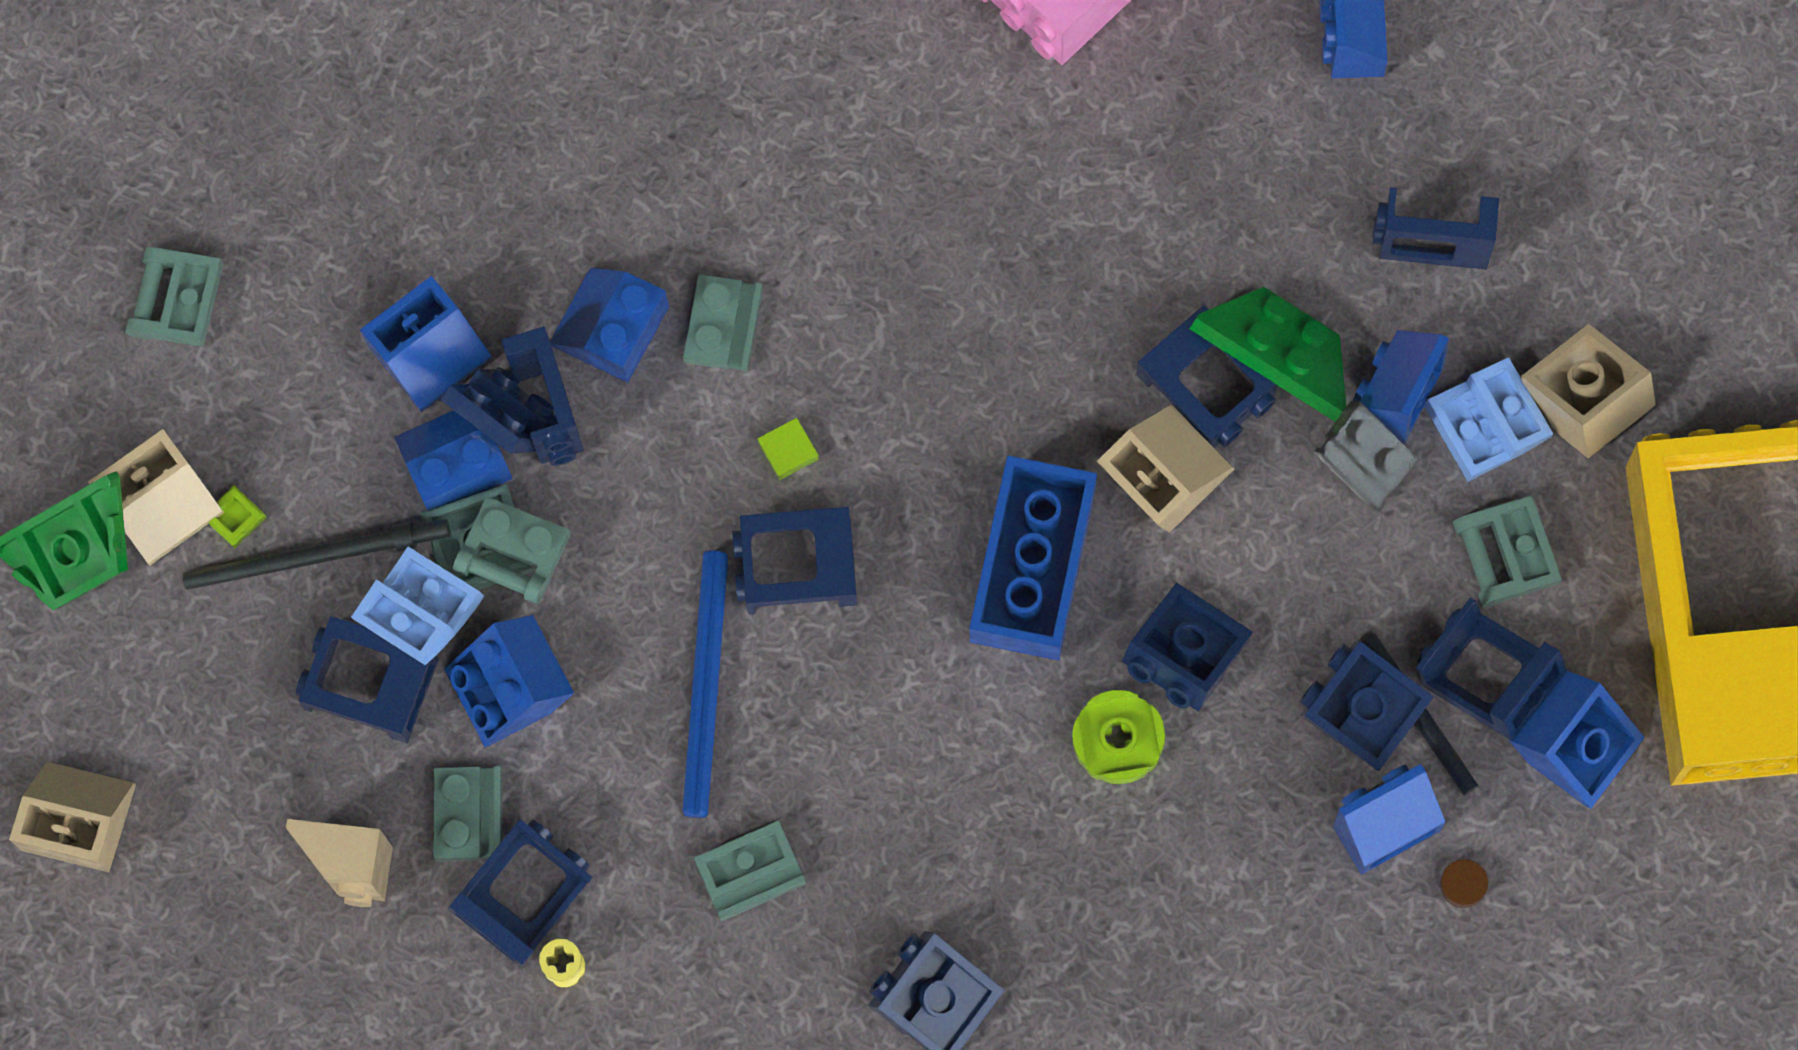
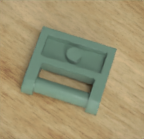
M156 247L145 248L142 262L146 267L134 316L128 319L125 333L136 338L148 340L152 338L204 347L224 265L221 258ZM172 268L173 271L160 322L152 321L151 318L163 269Z
M1532 495L1471 513L1453 521L1457 536L1463 537L1481 589L1478 597L1482 608H1488L1516 597L1560 585L1562 578ZM1489 526L1492 527L1510 578L1509 582L1499 585L1479 531Z
M486 496L468 537L456 556L453 571L465 576L472 573L522 593L525 600L538 605L569 540L570 530ZM484 547L537 569L530 578L480 558L478 554L481 548Z

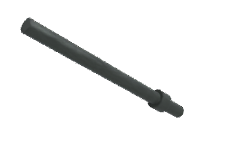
M447 519L413 526L412 522L393 525L390 531L183 572V582L186 590L393 548H396L397 552L405 551L407 547L416 549L418 543L451 537L450 525Z

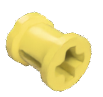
M555 939L543 947L539 963L547 979L558 987L567 988L577 984L580 977L585 973L586 965L577 946L567 939ZM566 953L569 960L574 962L566 965V972L559 973L557 968L551 964L558 963L559 955Z

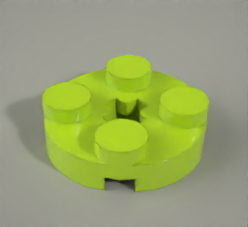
M1111 690L1094 696L1087 703V706L1081 710L1073 725L1072 743L1077 760L1091 777L1107 783L1126 784L1143 778L1156 767L1164 749L1165 729L1159 712L1145 700L1138 698L1137 694L1130 691ZM1121 726L1123 733H1131L1132 739L1125 741L1124 748H1116L1114 743H1107L1105 737L1112 735V727Z

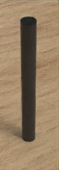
M1376 634L1362 641L1364 645L1401 671ZM1425 708L1414 724L1458 789L1465 796L1478 788L1479 785L1427 708Z

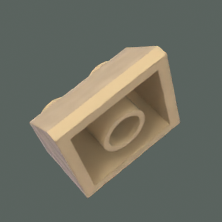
M1587 324L1521 376L1523 384L1557 434L1587 458L1594 455L1656 406L1651 372L1590 324Z
M287 819L286 829L336 894L344 897L345 904L371 907L372 900L385 901L393 846L380 829Z

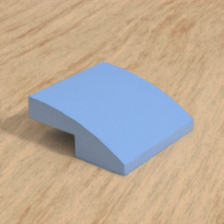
M1509 357L1471 374L1466 382L1427 399L1424 405L1467 482L1517 458L1553 435Z
M407 547L385 581L382 583L376 579L351 618L426 665L461 629L482 601L484 595L412 548Z

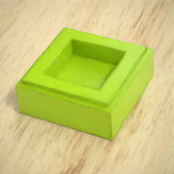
M797 418L757 438L759 446L779 481L819 460L815 448Z
M233 485L216 502L224 514L218 518L214 517L210 520L209 525L235 549L267 517Z

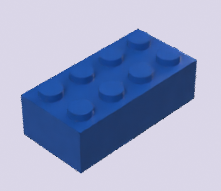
M1007 455L969 628L970 643L1060 661L1096 493L1097 473Z

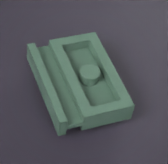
M698 275L683 356L684 363L748 372L763 292L762 283L748 284L743 283L742 280Z
M494 766V768H434L433 859L435 862L488 859L502 842L501 766Z
M779 820L694 857V861L721 922L806 885L805 878L802 875Z

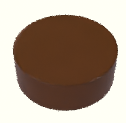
M1461 859L1454 861L1446 867L1440 880L1441 893L1446 901L1455 907H1473L1483 899L1487 892V874L1482 866L1472 860Z

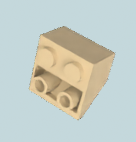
M1172 404L1130 428L1097 460L1103 469L1158 526L1169 533L1234 470L1223 456Z
M163 429L88 481L91 484L107 474L118 472L121 483L125 533L149 566L207 526L214 517L218 518L224 514Z
M46 762L22 796L9 840L24 852L110 872L136 784Z

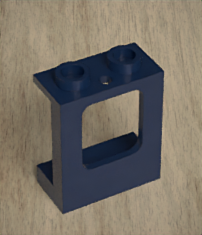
M1390 187L1387 203H1378L1372 244L1381 245L1379 259L1487 270L1496 241L1499 198L1481 196L1473 223L1395 216L1397 188ZM1395 238H1411L1450 242L1456 244L1454 250L1395 245L1392 243Z
M1203 305L1137 362L1136 375L1148 388L1154 384L1213 447L1219 443L1222 447H1226L1241 434L1243 428L1240 425L1252 414L1258 419L1271 409L1276 402L1273 396L1276 394L1277 385L1224 352L1253 382L1254 390L1229 413L1218 418L1213 416L1181 383L1179 379L1180 374L1208 349L1217 347L1189 329L1198 314L1209 310Z
M545 326L501 339L512 373L520 382L540 375L544 376L558 424L530 432L541 464L550 462L552 466H559L573 461L576 458V453L583 452L584 448Z
M849 507L740 516L741 530L732 531L734 557H743L744 574L735 575L738 602L746 601L748 614H755V607L838 600L839 607L857 606ZM809 530L814 534L817 575L814 579L775 584H758L755 582L751 549L753 536L760 533Z
M1470 597L1462 609H1456L1450 615L1446 622L1445 630L1434 644H1429L1422 651L1418 659L1416 671L1423 686L1429 691L1513 741L1566 673L1567 668L1560 650L1547 642H1544L1540 648L1536 647L1481 614L1476 600ZM1475 639L1485 641L1522 664L1519 673L1498 700L1493 703L1481 700L1446 678L1447 671L1468 644Z
M330 616L326 628L320 627L316 633L312 646V652L316 655L310 670L304 669L299 678L296 688V695L300 696L299 703L305 711L311 713L313 709L385 731L390 738L408 744L439 661L438 656L436 655L424 665L366 627ZM339 640L360 645L389 656V666L377 698L372 703H363L321 689Z
M521 819L515 824L448 907L450 912L519 967L526 962L534 952V949L586 884L593 878L586 872L590 865L581 856L569 848L563 854L550 843L554 836L533 819L528 825ZM524 845H531L561 868L566 876L562 886L531 922L522 921L493 898L489 891L493 881Z

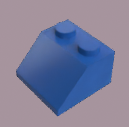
M590 268L550 340L551 346L628 383L669 309L666 291L625 271Z
M1397 330L1391 343L1383 341L1372 363L1373 366L1377 367V370L1371 382L1363 379L1353 398L1352 403L1357 405L1356 421L1405 444L1424 408L1425 402L1444 369L1449 338L1442 334Z
M454 410L394 437L427 511L488 491L513 479L497 443Z
M1566 671L1513 741L1509 740V742L1530 766L1591 809L1645 737L1599 682Z

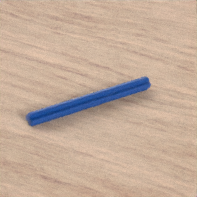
M718 550L705 551L702 562L682 809L684 816L690 818L707 817L709 808L728 568L726 552Z

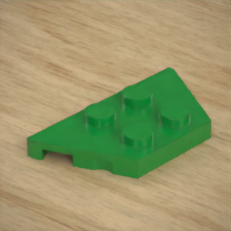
M1262 287L1198 314L1190 326V330L1337 423L1345 413L1347 405L1340 335L1269 289Z
M117 471L103 476L0 536V558L14 569L11 575L22 585L32 588L37 597L52 610L69 604L128 570L121 483Z

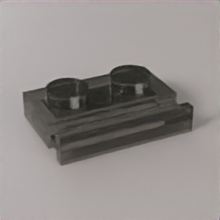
M1357 401L1349 402L1325 435L1327 438L1321 448L1317 447L1313 452L1369 507L1377 510L1383 508V500L1388 493L1393 494L1418 459L1361 402Z

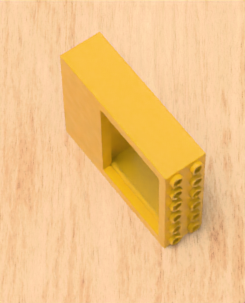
M1798 420L1785 422L1777 429L1762 430L1760 425H1745L1734 429V433L1716 434V431L1713 429H1701L1690 432L1688 437L1670 439V435L1665 433L1648 435L1643 437L1641 442L1636 443L1625 467L1671 786L1798 774V626L1694 636L1670 472L1798 460Z

